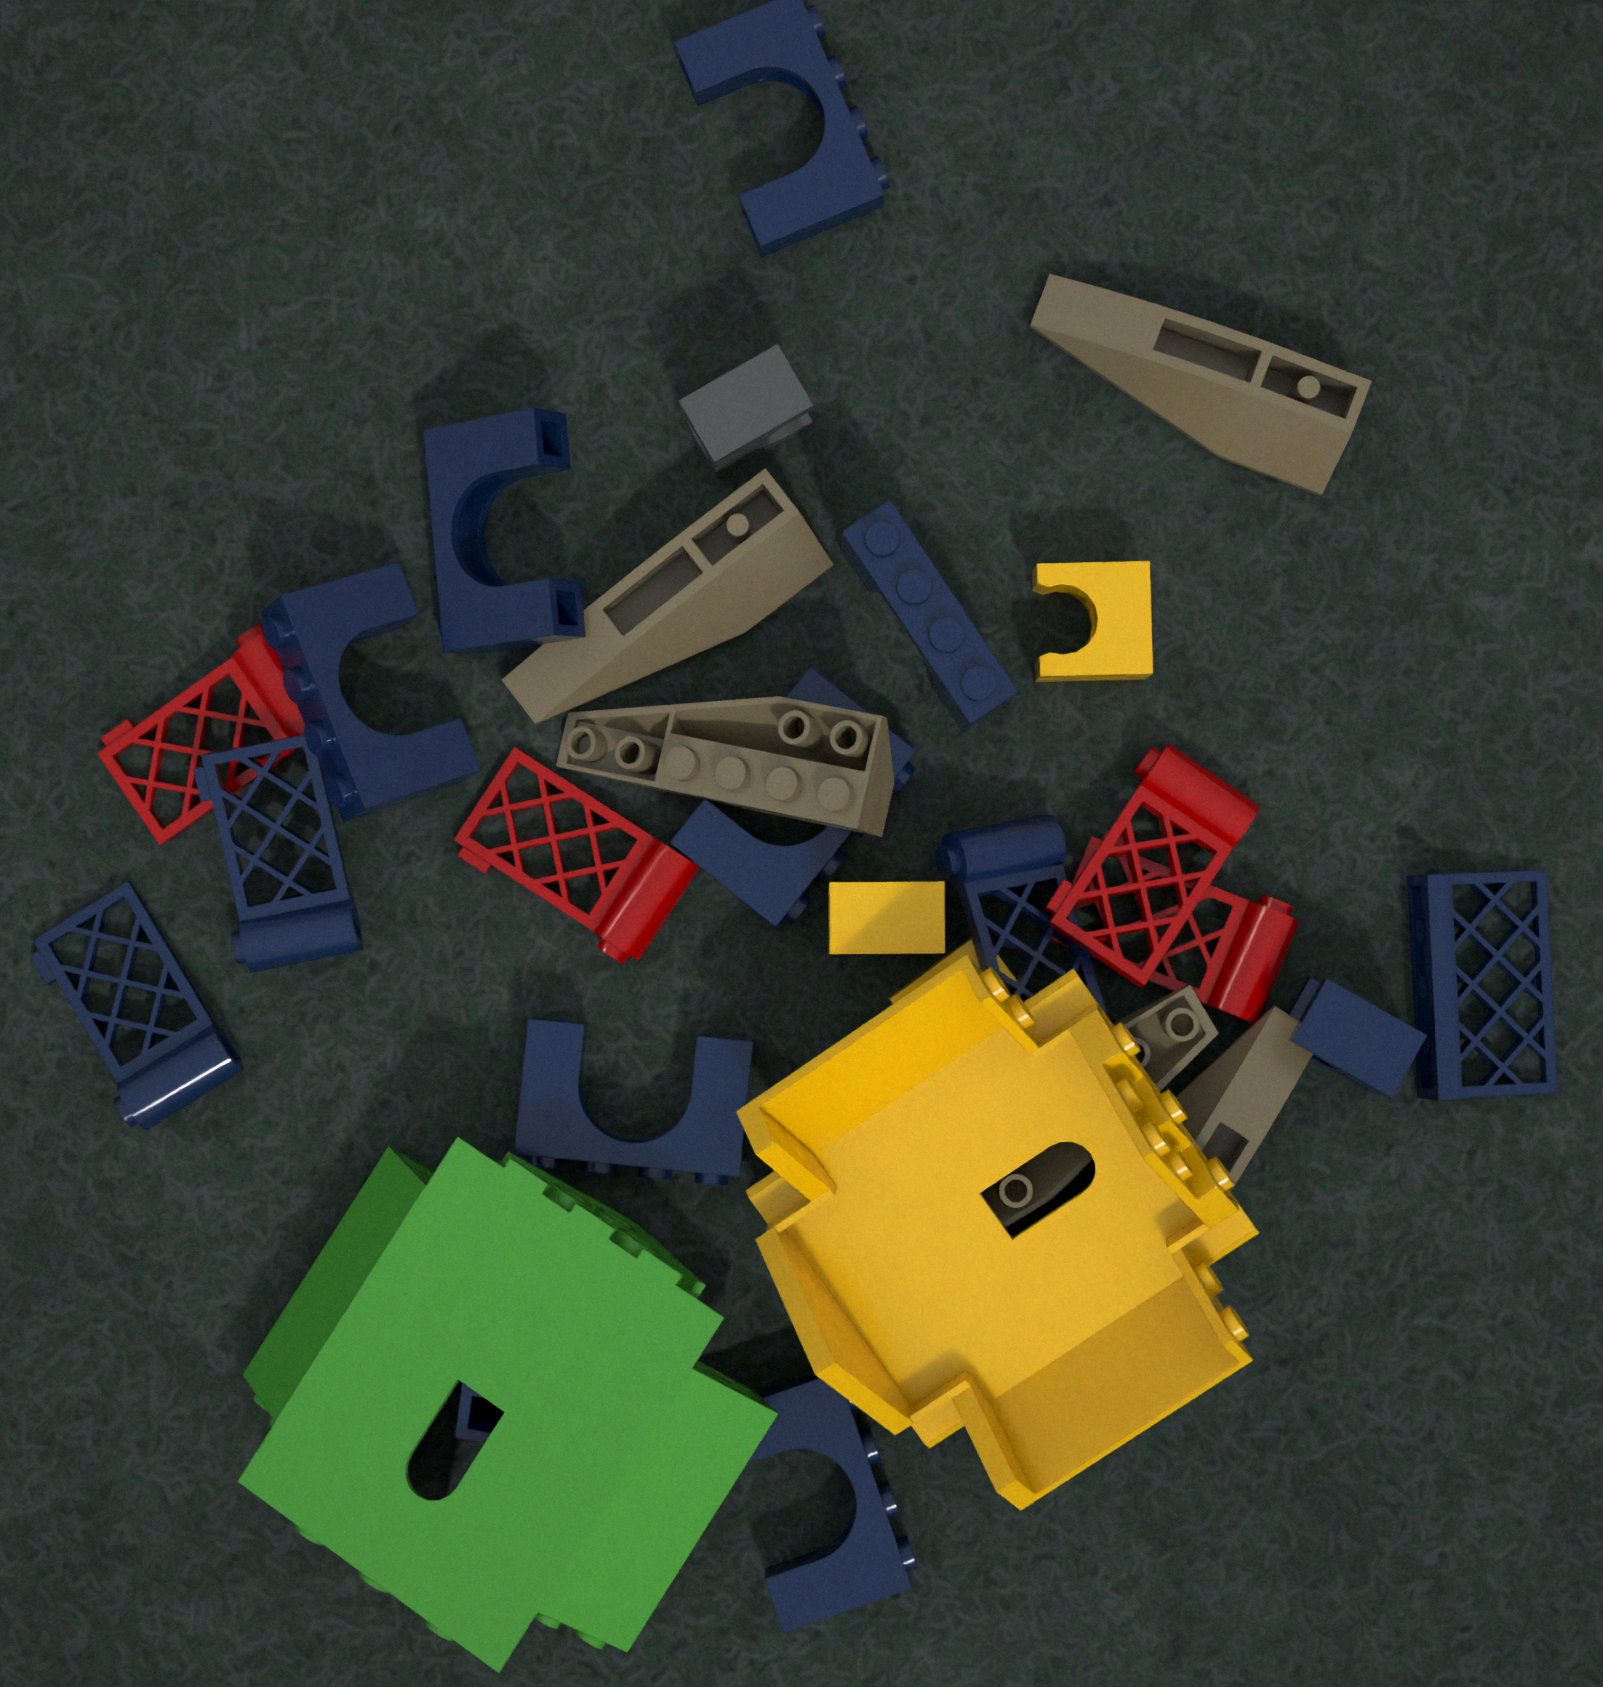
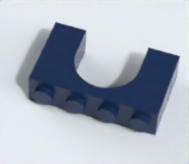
M773 0L674 41L676 57L697 107L754 83L771 81L785 83L797 88L809 97L820 113L824 126V135L817 152L810 161L793 173L739 195L740 209L761 258L882 208L885 196L883 190L890 188L888 177L879 157L876 156L869 159L862 139L868 137V132L858 107L855 105L848 108L840 89L847 87L841 65L835 55L826 57L819 38L825 36V30L814 4L805 7L802 0Z
M532 407L424 430V465L428 476L429 521L432 526L435 556L433 572L438 590L440 613L438 628L442 637L443 653L484 654L586 638L581 581L545 578L509 585L497 575L491 566L484 540L488 512L494 500L503 489L520 479L571 470L566 413Z
M891 500L842 531L840 550L870 595L877 592L906 630L933 676L934 684L932 688L962 733L1009 703L1018 693V690Z
M399 562L280 595L260 612L263 618L262 630L265 640L272 649L276 650L284 671L283 683L286 693L297 704L304 721L306 744L309 750L319 759L326 777L325 790L330 803L339 810L343 822L448 788L481 771L461 718L408 735H389L378 732L361 722L350 710L342 695L339 684V664L346 646L397 630L419 615Z
M812 667L807 670L786 697L868 713ZM888 729L895 781L892 792L897 794L917 769L908 762L916 750ZM704 799L670 843L772 925L777 927L782 919L792 925L812 900L804 891L816 876L819 875L827 882L847 857L839 848L852 831L827 826L821 833L806 842L791 846L772 845L750 835L708 800ZM854 832L860 838L864 835V833Z
M535 1017L528 1018L514 1154L527 1155V1162L536 1167L560 1168L561 1159L583 1161V1171L604 1174H616L617 1165L639 1167L638 1176L652 1179L670 1180L672 1179L673 1170L695 1172L694 1182L710 1185H728V1176H740L745 1130L736 1111L748 1103L754 1040L698 1034L691 1096L685 1114L675 1126L659 1136L649 1139L632 1140L616 1136L600 1126L590 1114L584 1101L582 1076L588 1023Z
M815 1373L757 1392L778 1415L748 1463L787 1450H813L828 1456L838 1463L848 1475L855 1492L853 1515L846 1529L836 1540L819 1550L765 1568L764 1579L782 1632L785 1633L912 1589L908 1571L917 1569L918 1566L907 1535L896 1538L890 1518L899 1515V1510L889 1482L878 1485L871 1464L881 1461L871 1429L859 1430L853 1410L859 1408L817 1377Z

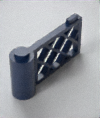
M304 734L203 754L201 756L203 766L195 767L193 771L200 801L212 800L238 912L239 930L233 931L231 934L233 952L237 963H246L250 972L254 973L362 951L364 946L358 911L351 895L332 806L325 790L324 772L318 757L309 750ZM304 747L309 771L298 787L270 770L281 751ZM272 753L265 765L251 758ZM239 760L259 773L243 799L223 786L218 764ZM264 777L293 795L277 820L249 803ZM310 780L312 781L315 798L304 792ZM226 799L237 806L231 817ZM298 799L319 811L321 827L311 842L283 825L284 820ZM243 810L271 827L256 853L235 840L233 825ZM277 832L305 849L290 874H287L261 857ZM323 834L328 853L316 846ZM239 854L250 861L244 871H242ZM313 854L331 866L336 887L314 891L295 879L309 855ZM255 865L284 882L273 900L250 904L245 881ZM289 886L301 893L282 898Z
M1050 814L946 833L942 838L941 845L936 849V866L940 875L958 889L980 969L984 972L989 967H992L1006 985L1010 995L1012 996L1016 993L1024 1002L1035 995L1025 988L1035 967L1055 980L1074 968L1107 1015L1089 953L1047 925L1053 914L1048 917L1026 902L1034 885L1050 883L1052 893L1054 894L1064 879L1067 880L1063 867L1066 843L1064 833L1056 818ZM1021 888L1018 895L1010 891ZM993 894L1011 907L1001 927L984 917L979 896ZM1074 906L1066 919L1082 929ZM1019 913L1043 928L1033 949L1009 934ZM1052 935L1068 945L1072 959L1065 971L1042 956ZM1002 945L1026 960L1016 982L999 970L996 957Z
M127 881L33 940L39 951L30 956L46 984L51 985L55 981L58 982L117 1082V1089L120 1095L114 1098V1104L121 1117L129 1126L133 1127L139 1124L143 1129L149 1130L244 1070L240 1057L223 1030L214 1021L131 882ZM126 899L136 916L130 939L102 933L107 910ZM95 918L93 930L79 928ZM143 929L152 944L140 942ZM71 932L90 936L83 968L64 965L52 944ZM100 939L128 945L120 978L93 972ZM139 948L157 952L164 965L158 986L131 980ZM69 972L81 975L78 987ZM171 976L181 992L168 989ZM91 977L118 983L110 1016L92 1012L86 1002ZM129 986L156 992L148 1025L121 1019ZM166 995L185 999L197 1019L177 1032L159 1028ZM97 1020L109 1022L106 1034ZM119 1025L147 1031L141 1054L123 1065L113 1048ZM157 1034L169 1036L154 1046Z

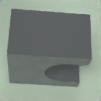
M778 344L679 400L682 419L717 479L813 424L808 414L813 409V404Z

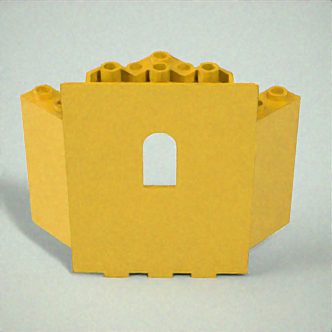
M966 954L737 1110L736 1113L755 1154L774 1170L745 1191L750 1201L768 1224L765 1233L755 1240L815 1375L895 1436L909 1426H912L928 1448H932L965 1426L996 1492L1021 1511L1253 1361L1242 1341L1250 1336L1236 1311L1230 1305L1224 1309L1216 1295L1224 1289L1210 1265L1258 1235L1259 1231L1229 1190L1235 1186V1183L1224 1165L1216 1156L1208 1160L1182 1122L1188 1116L1177 1098L1169 1089L1161 1093L1136 1058L1135 1054L1141 1050L1132 1034L1122 1022L1115 1026L1112 1024L1074 968L1023 1002L1016 993L1012 996L1010 995L1006 985L992 967L983 972ZM1059 1142H1074L1083 1146L1091 1154L1095 1162V1175L1091 1184L1084 1191L1012 1238L981 1192L1052 1145Z

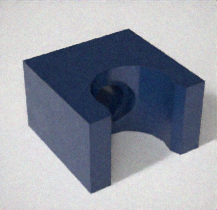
M1308 977L1288 1012L1289 1015L1299 1020L1289 1038L1290 1042L1313 1054L1311 1059L1365 1090L1393 1098L1427 1037L1421 1031L1327 978H1323L1320 983Z

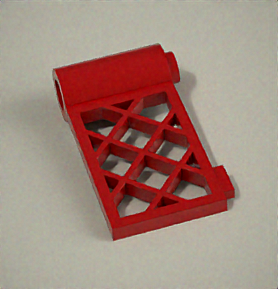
M262 623L252 627L237 638L235 642L239 649L233 654L232 658L135 726L131 719H127L101 737L106 748L97 753L159 845L165 844L214 810L212 800L200 802L193 807L195 795H199L193 769L201 766V756L203 754L215 752L204 750L209 717L237 722L232 748L243 746L247 724L266 727L274 740L304 734V721L297 704L286 693L283 683V668L276 650L272 649L265 640ZM229 676H231L242 692L238 716L210 711L214 687ZM202 696L200 709L187 707ZM250 705L259 719L248 718ZM179 712L199 715L193 747L166 743L169 719ZM157 729L155 740L144 739L146 735ZM133 744L154 747L149 778L129 776L116 756ZM303 747L281 751L270 770ZM164 749L192 754L187 786L158 781ZM272 753L268 754L261 760H254L261 763L262 765H265L266 761ZM239 760L230 762L227 782L224 785L225 788L235 794L254 782L259 774L252 768H248L238 775L240 763H242ZM135 784L147 786L145 798ZM157 788L185 793L181 817L167 827L162 825L153 811Z
M1166 743L1161 751L1154 746L1149 748L1133 772L1141 780L1075 883L1071 884L1064 879L1044 908L1053 914L1047 924L1048 926L1140 988L1146 985L1231 850L1247 831L1261 807L1260 804L1169 743ZM1139 806L1159 818L1163 838L1139 843L1135 842L1131 818ZM1172 828L1183 835L1173 836ZM1123 832L1125 845L1113 847ZM1195 842L1213 855L1203 871L1182 875L1176 845ZM1165 847L1172 877L1144 881L1138 851ZM1128 854L1134 883L1106 888L1101 864L1106 857ZM1093 878L1096 890L1084 892ZM1196 881L1187 895L1184 883ZM1174 885L1179 909L1173 917L1153 920L1146 890ZM1136 892L1143 922L1115 927L1108 897ZM1098 899L1105 929L1085 932L1066 919L1077 902ZM1167 926L1159 940H1157L1155 928ZM1145 930L1150 954L1140 969L1121 956L1117 935ZM1107 937L1109 948L1097 939Z
M516 747L513 748L454 838V841L463 846L457 856L484 874H487L492 866L496 867L599 935L601 939L596 947L622 964H625L629 956L640 961L700 869L698 865ZM519 764L537 774L542 798L511 804L507 782ZM547 781L565 793L550 796ZM501 793L503 806L490 809ZM571 799L582 803L588 828L557 834L552 804ZM543 806L549 836L519 842L513 812ZM593 811L611 823L596 826ZM505 814L511 841L510 845L488 849L471 838L484 818ZM622 829L637 839L625 860L603 864L598 833ZM590 836L595 866L565 873L559 842ZM551 844L557 875L534 879L526 874L521 850ZM513 852L515 866L498 855ZM618 869L610 883L607 884L605 872ZM597 874L601 896L591 912L587 914L571 903L567 880ZM559 882L561 896L544 885Z
M1120 836L1113 847L1125 845L1124 837ZM1091 837L1072 884L1075 883L1102 840ZM1128 854L1110 856L1119 860L1128 882L1122 885L1133 884ZM1139 856L1141 869L1148 872V874L1143 876L1144 881H1149L1156 877H1172L1170 868ZM1092 880L1088 884L1089 891L1096 890ZM1196 881L1184 883L1185 888L1191 890ZM1209 885L1199 902L1211 898L1232 907L1224 928L1202 937L1191 913L1187 921L1195 940L1167 951L1161 961L1168 976L1154 971L1148 981L1172 991L1187 985L1176 979L1168 958L1198 946L1207 966L1199 988L1191 986L1199 1001L1221 1012L1254 1024L1261 1017L1299 921L1290 917L1293 906L1278 899L1262 894L1259 903ZM1133 892L1134 897H1135V899H1136V901H1137V904H1138V906H1139L1137 894H1136V892ZM1098 899L1081 901L1075 904V908L1078 910L1095 903L1103 922ZM1177 904L1153 914V920L1177 912L1179 905ZM1140 919V920H1138V921H1136V922H1133V923H1131V924L1140 923V922H1143V921H1142V919ZM1051 936L1050 940L1068 947L1067 944L1055 936ZM1107 937L1099 938L1097 940L1102 943L1104 941H1107ZM1220 937L1210 958L1205 943ZM1128 960L1129 962H1131L1133 965H1135V966L1138 967L1139 969L1141 968V966H1142L1143 963L1145 962V961H1143V962H1140V963L1137 964V963H1135V962H1133V961Z

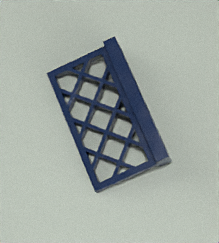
M1547 870L1407 876L1414 1028L1427 1035L1416 1055L1418 1098L1440 1101L1472 1097L1558 1093ZM1514 882H1531L1532 906L1519 919L1500 901V898ZM1499 883L1492 892L1484 885ZM1468 884L1485 900L1467 921L1453 909L1452 885ZM1492 908L1512 926L1495 948L1475 930V927ZM1532 920L1534 933L1527 927ZM1454 924L1460 929L1456 934ZM1520 934L1535 947V962L1523 975L1502 956ZM1467 937L1487 955L1470 977L1456 965V950ZM1494 964L1515 982L1498 1003L1491 999L1477 985ZM1535 976L1537 989L1530 983ZM1457 980L1462 984L1459 990H1457ZM1523 990L1537 1002L1538 1017L1526 1030L1505 1012ZM1470 993L1490 1011L1472 1033L1459 1021L1458 1011L1459 1005ZM1497 1020L1502 1022L1518 1038L1500 1060L1480 1041ZM1538 1031L1539 1044L1533 1039V1037L1537 1034ZM1460 1036L1465 1040V1042L1461 1046ZM1526 1046L1540 1058L1541 1082L1523 1083L1508 1068ZM1474 1049L1493 1068L1478 1085L1462 1086L1461 1062ZM1500 1076H1503L1509 1082L1494 1084Z

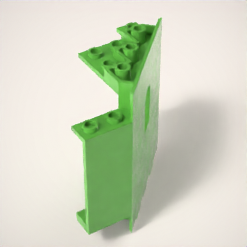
M456 1137L435 1172L388 1146L244 1371V1378L255 1392L253 1400L261 1408L268 1411L271 1416L269 1424L272 1427L237 1482L295 1523V1529L303 1537L315 1544L325 1545L359 1570V1576L368 1585L381 1592H389L423 1617L425 1625L435 1634L446 1640H454L496 1672L500 1673L534 1618L554 1629H558L561 1623L572 1627L574 1633L593 1647L602 1649L605 1643L628 1653L778 1413L753 1389L698 1361L724 1317L698 1299L706 1285L638 1222L509 1151L502 1161L491 1159L465 1140ZM460 1380L501 1409L504 1414L457 1488L443 1499L429 1500L420 1496L412 1487L408 1477V1464L413 1452Z

